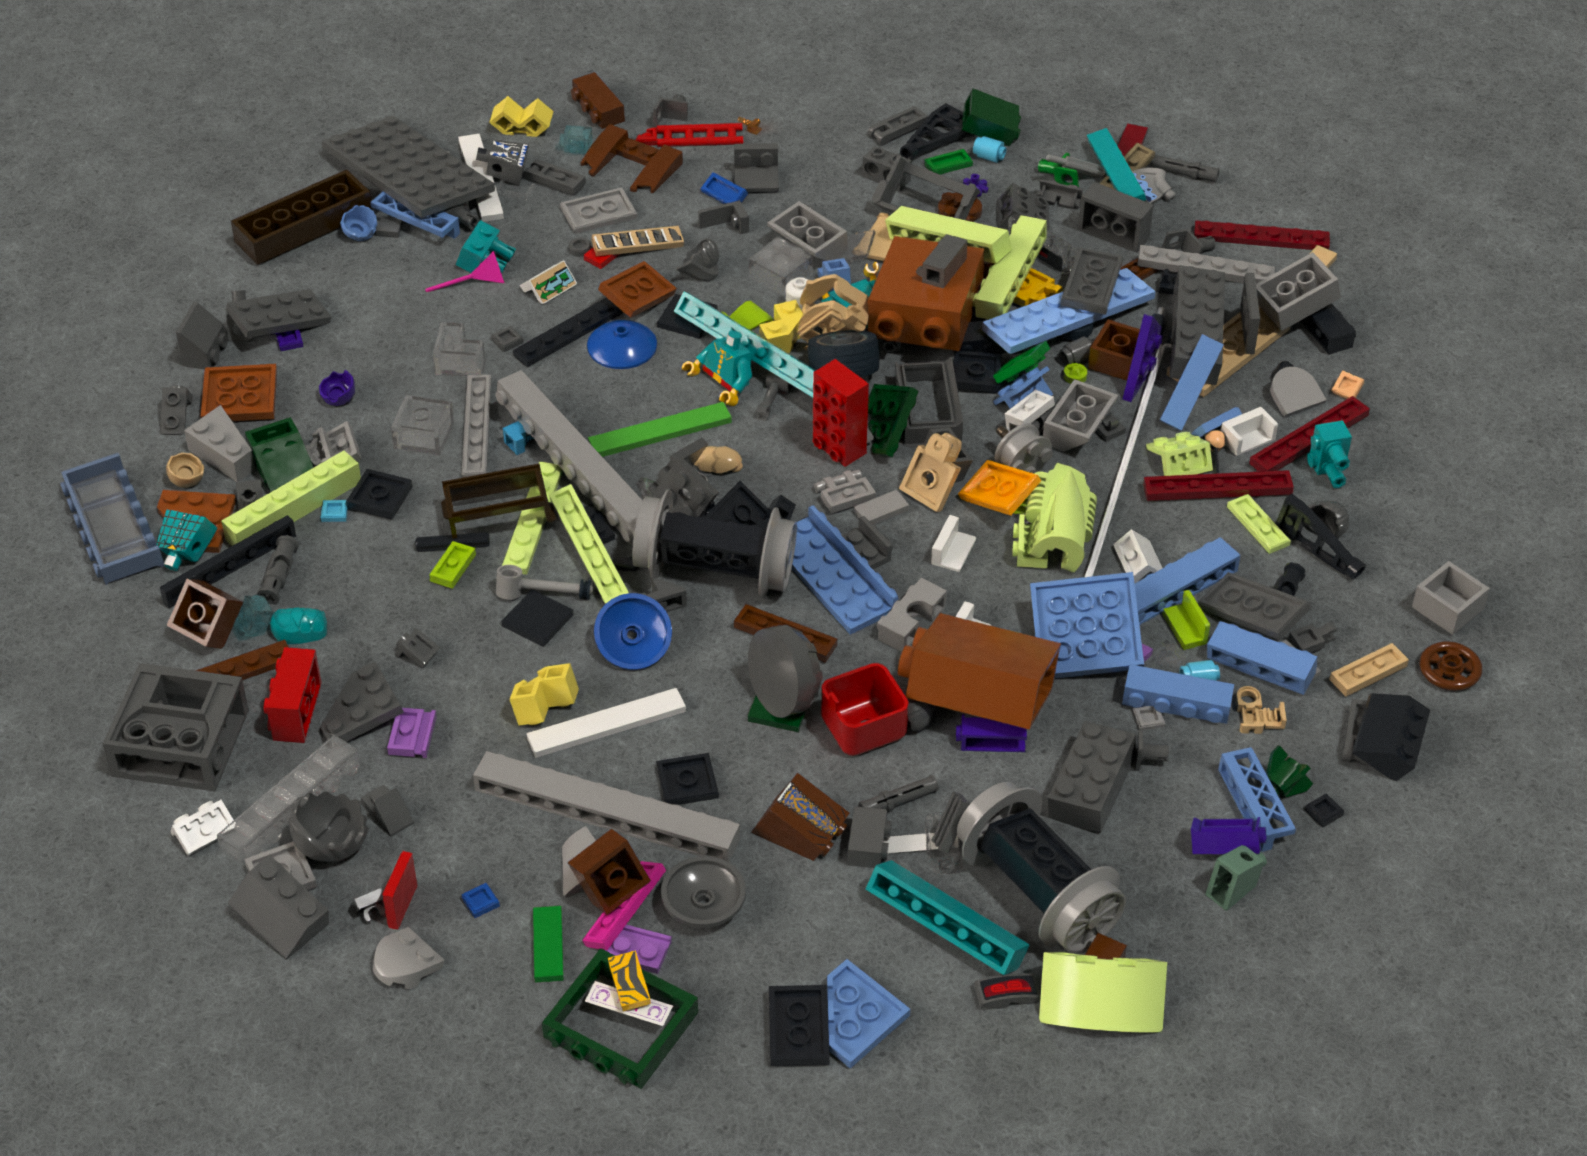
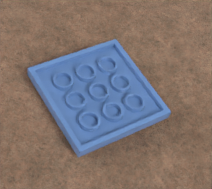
M1133 572L1030 583L1035 637L1061 643L1054 678L1128 671L1130 664L1144 667Z

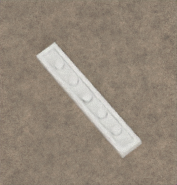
M480 134L458 137L465 164L494 183L493 177L486 173L488 163L476 160L478 148H484ZM496 187L494 192L475 198L483 222L504 219Z
M677 688L529 732L527 733V740L535 758L684 713L686 712V706Z

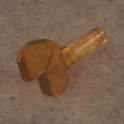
M739 116L737 119L739 122L747 125L749 133L757 135L762 130L761 127H758L761 123L758 118L751 121Z

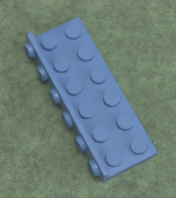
M814 505L808 508V517L797 522L792 570L851 635L879 621L882 616H886L898 600V595L893 588H889L883 581L882 576L869 566L868 561L855 551L854 546L841 536L838 528L833 527L828 522L825 514L819 512Z

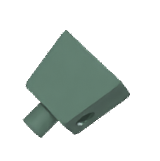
M1243 845L1220 856L1216 860L1205 895L1224 910H1229L1256 887L1262 868L1267 863L1266 857L1261 852L1256 854Z

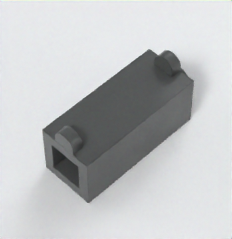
M946 234L923 262V266H919L916 270L917 275L922 277V283L944 289L967 259V240Z

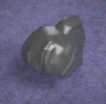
M708 238L702 240L696 248L687 252V259L684 260V265L676 269L697 280H714L719 272L717 265L719 250L716 243Z
M1319 501L1307 505L1336 538L1341 537L1348 530V512L1339 502ZM1305 522L1304 525L1312 529V527Z
M907 687L900 688L906 696ZM907 698V729L919 731L926 728L933 718L934 711L939 706Z

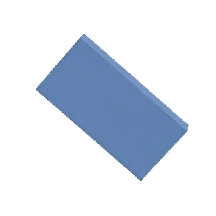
M1235 407L1202 424L1192 432V435L1202 438L1208 432L1221 428L1223 422L1242 415L1238 407Z

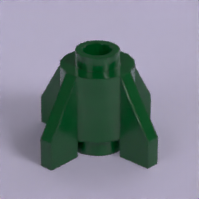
M1277 745L1270 754L1266 772L1277 795L1288 797L1307 792L1313 785V782L1306 776V773L1311 768L1306 764H1299L1291 757H1287L1288 754L1284 749Z

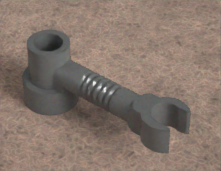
M768 374L766 387L769 389L763 402L757 407L756 412H760L758 420L767 421L777 392L790 393L789 387L793 385L775 374Z

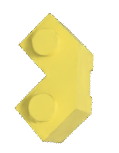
M507 96L494 107L489 123L505 135L526 133L527 136L537 137L549 128L554 111L538 98L523 109Z
M793 300L775 304L774 321L759 324L760 336L787 353L791 352L796 341L800 339V335L797 332L803 313L797 301Z
M570 663L544 667L537 671L538 677L528 683L522 680L515 684L510 702L518 725H537L544 722L549 707H566L574 704L579 688Z

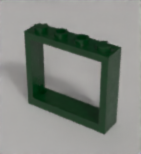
M600 948L543 1020V1038L551 1041L552 1047L557 1048L560 1046L568 1050L575 1059L589 1061L598 1071L605 1074L610 1072L617 1076L623 1084L626 1085L629 1082L642 1089L698 1014V997L641 969L650 999L672 1005L671 1010L676 1012V1014L637 1064L562 1024L600 974L613 980L608 958L615 955Z

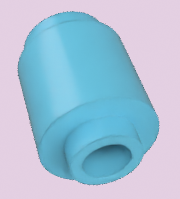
M985 136L982 138L977 137L973 146V154H977V157L996 163L1000 159H1004L1007 150L1004 147V142Z
M1212 660L1186 663V666L1180 667L1179 673L1183 675L1215 681L1220 680L1219 666L1214 665Z

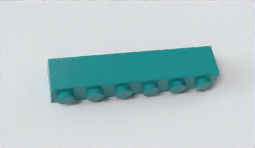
M890 860L875 866L866 887L867 891L1003 975L1016 971L1020 967L1028 950V943L894 861Z

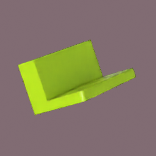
M1186 590L1183 593L1182 604L1164 608L1162 613L1183 650L1207 644L1210 630L1209 621L1190 590Z

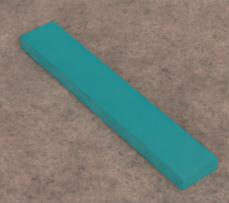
M1104 128L1088 134V142L1115 190L1145 201L1146 196L1108 129Z

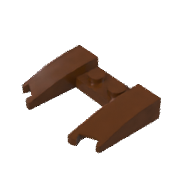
M609 124L594 141L580 162L581 166L588 164L592 168L589 170V174L592 177L616 155L645 165L631 185L630 191L637 192V189L641 186L651 187V193H654L683 164V153L667 145L657 149L628 138L627 130Z

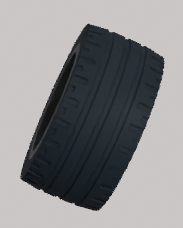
M855 330L835 331L817 335L808 340L809 366L815 370H818L834 359L838 360L859 377L871 375L879 370L878 341L876 335L872 332H857Z

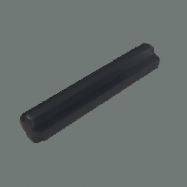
M488 532L457 534L458 538L454 539L452 535L417 537L415 546L417 552L447 550L452 541L473 548L488 547L490 545V537Z

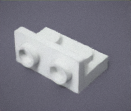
M222 800L215 803L213 801L206 802L198 808L199 811L191 816L184 814L174 821L171 834L173 837H177L188 856L237 830L238 827Z

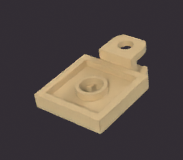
M935 433L928 440L926 447L918 445L899 489L936 512L943 510L961 469L952 463L956 461L961 450V440L949 433L942 435ZM927 474H933L934 481L930 485L928 484L929 479L926 477Z

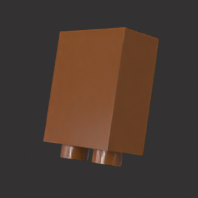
M894 236L868 298V331L874 333L877 339L960 351L968 324L975 309L973 307V298L975 293H979L983 280L984 248L967 246V259L943 289L922 283V277L916 273L917 268L923 266V262L935 249L938 242Z
M940 613L929 629L918 627L912 646H904L899 660L898 676L909 678L906 698L1030 730L1052 691L1061 643Z

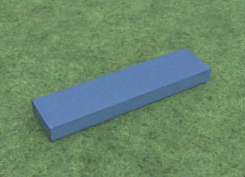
M1203 334L1201 335L1159 421L1182 431L1224 344Z

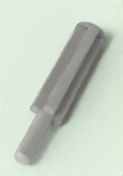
M1050 154L1046 156L1047 161L1063 165L1062 167L1077 170L1079 173L1102 178L1105 174V170L1100 164L1066 156V158Z

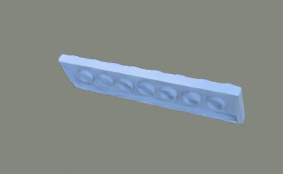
M1124 268L1119 272L1106 315L1060 305L1063 292L986 320L982 322L981 330L1005 351L1012 354L1155 298L1156 291L1129 269Z

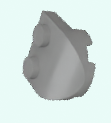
M348 421L328 432L320 427L312 434L314 439L310 446H305L314 466L323 463L342 451L347 452L356 461L362 459L353 428Z
M407 927L381 939L375 951L372 969L375 976L388 986L395 982L405 984V989H413L419 985L422 977L440 970L445 960L414 931Z

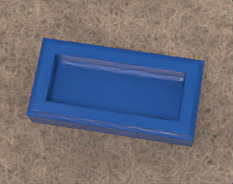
M712 172L700 188L703 193L723 204L739 200L742 203L748 195L746 189Z

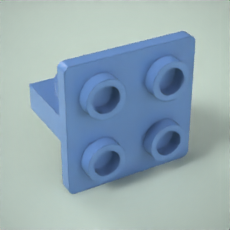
M1046 366L1039 370L1036 367L1026 374L1024 373L1013 380V384L997 392L999 397L993 403L997 405L1005 401L1011 409L1034 390L1052 396V391L1042 378V375L1049 371V368Z

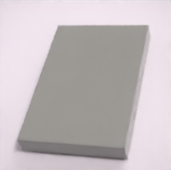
M622 187L560 203V208L574 234L637 218V212Z

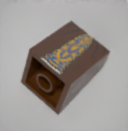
M797 773L778 794L751 833L814 861L820 854L825 857L834 845L830 840L833 836L838 838L847 826L844 821L849 812Z

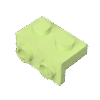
M1019 514V523H1014L1013 538H1018V541H1013L1012 556H1017V567L1047 568L1048 549L1041 558L1027 553L1031 524H1024L1025 515Z

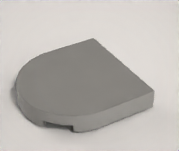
M1298 367L1283 368L1275 374L1272 380L1271 396L1284 418L1324 404L1327 400L1316 380L1304 369Z

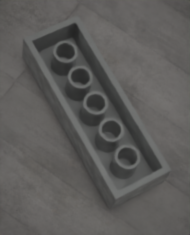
M1179 265L1174 284L1169 378L1180 379L1202 334L1223 344L1225 272ZM1223 348L1205 382L1206 384L1217 385L1222 367Z

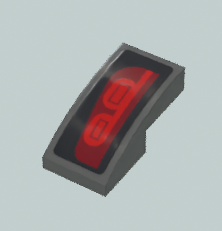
M1034 974L996 975L978 979L974 982L980 1007L1007 1008L1011 1002L1038 1003L1041 998Z

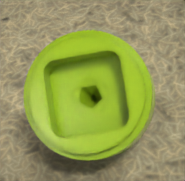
M1078 363L1067 365L1064 368V380L1072 384L1074 379L1085 382L1087 379L1086 367Z

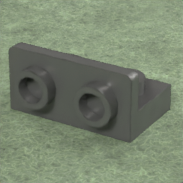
M865 516L859 518L858 528L842 535L847 542L854 546L855 551L868 561L872 569L891 561V552L893 550L891 541L884 537L878 531L876 525L873 522L870 523Z

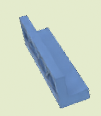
M384 191L371 201L372 208L442 238L447 235L455 239L460 234L458 217L440 211L421 218Z
M1252 747L1223 753L1218 771L1243 818L1257 821V817H1260L1261 827H1266L1267 840L1266 844L1261 845V852L1271 850L1275 838L1295 834L1296 828ZM1248 757L1251 766L1250 768L1239 765L1236 760ZM1249 777L1261 781V788L1250 785L1248 783ZM1260 797L1271 801L1273 804L1272 809L1260 805L1258 802ZM1271 818L1283 822L1285 827L1273 829L1270 824Z

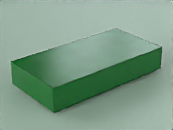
M961 149L927 158L924 160V164L929 171L941 175L973 166V161L966 151Z

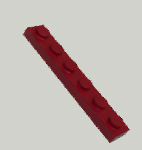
M1195 220L1194 236L1196 238L1212 236L1215 242L1313 250L1317 245L1328 250L1330 247V232Z
M1351 396L1250 457L1249 464L1259 472L1278 471L1311 450V436L1314 434L1315 425L1343 420L1346 427L1349 428L1369 416L1370 408L1354 396Z
M1289 470L1144 477L1143 480L1147 501L1242 497L1247 494L1249 496L1290 495L1294 490Z

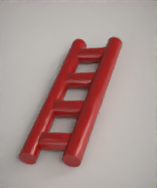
M742 123L657 125V134L664 135V138L657 139V147H662L663 145L676 147L743 144V136L736 135V131H743ZM706 132L707 137H694L693 133ZM715 132H728V136L715 137ZM672 133H685V138H672Z

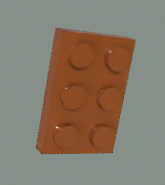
M643 261L600 283L598 290L632 318L673 296L677 288L648 263Z

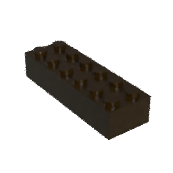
M346 169L231 220L234 242L258 265L341 227L340 222L343 214L355 205H364L373 210L371 207L370 191Z

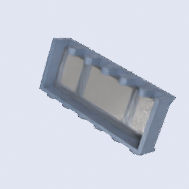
M119 453L61 472L64 482L60 483L65 497L70 496L66 500L71 513L77 512V514L73 515L78 529L83 527V530L79 532L84 545H90L86 547L90 561L96 560L97 562L92 564L97 578L103 577L107 585L109 582L154 566L165 567L160 549L156 544L153 533L150 531L139 500L137 501L133 486L130 484L127 472L123 468Z

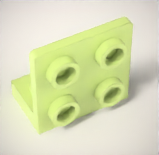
M1190 432L1177 433L1176 437L1170 439L1159 437L1154 439L1153 443L1146 444L1147 450L1161 455L1164 476L1195 475L1213 470L1210 443L1199 436L1191 435Z

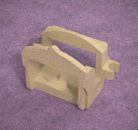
M836 274L806 281V286L800 298V304L803 305V315L800 318L797 332L801 339L808 343V340L812 337L821 335L813 330L817 326L822 328V334L845 330H855L857 332L865 330L869 316L868 296L853 287L848 281ZM834 288L835 293L840 298L852 305L846 308L833 300L814 304L813 302Z

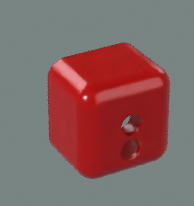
M872 663L829 678L823 682L821 687V716L842 751L847 755L856 756L898 741L905 736L908 719V699L889 670L882 664Z

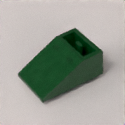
M291 417L245 432L246 442L252 449L255 466L269 492L276 490L314 468L301 435Z

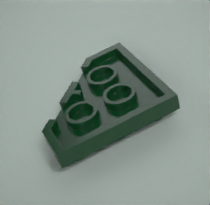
M873 385L868 398V413L871 417L868 427L874 436V444L871 446L872 453L882 457L893 458L894 453L899 447L902 432L907 427L911 409L916 404V397L919 392L917 389L907 386Z

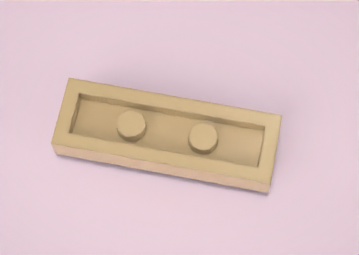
M1391 643L1331 672L1329 680L1346 697L1407 667L1409 659Z

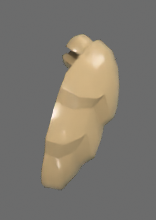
M726 446L706 447L694 464L701 471L724 473L730 470L738 472L743 467L742 458L739 453Z

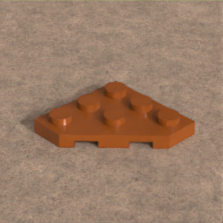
M163 490L157 510L163 518L167 509L206 517L217 527V531L204 552L220 553L225 538L221 521L232 515L236 504V495Z

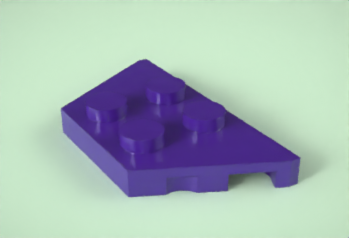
M1147 314L1143 315L1122 399L1128 402H1132L1150 371L1154 370L1157 358L1154 357L1155 351L1159 349L1162 342V336L1160 335L1162 327L1153 316Z

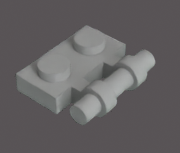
M859 469L852 472L847 470L842 472V475L833 478L828 476L822 478V481L814 483L816 493L821 492V499L831 514L876 498L875 490L866 477L862 478Z

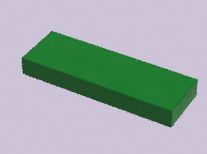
M533 907L535 983L564 981L562 907Z

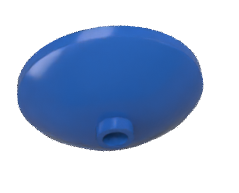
M615 320L601 325L591 333L588 338L587 349L591 358L602 366L612 369H630L646 363L653 357L657 349V339L655 334L641 323L631 320Z
M638 593L619 595L608 601L598 613L594 625V639L599 652L608 662L626 670H641L657 663L668 650L672 637V625L666 610L656 600ZM634 632L637 637L632 640L628 638L627 634Z

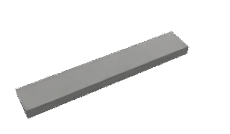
M467 375L462 478L487 473L491 375Z

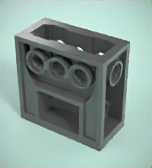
M139 663L103 742L112 777L216 792L249 712L242 677ZM141 757L151 759L145 763L138 761ZM166 761H176L174 764L171 765L164 764ZM194 764L201 766V769L192 770L190 767Z

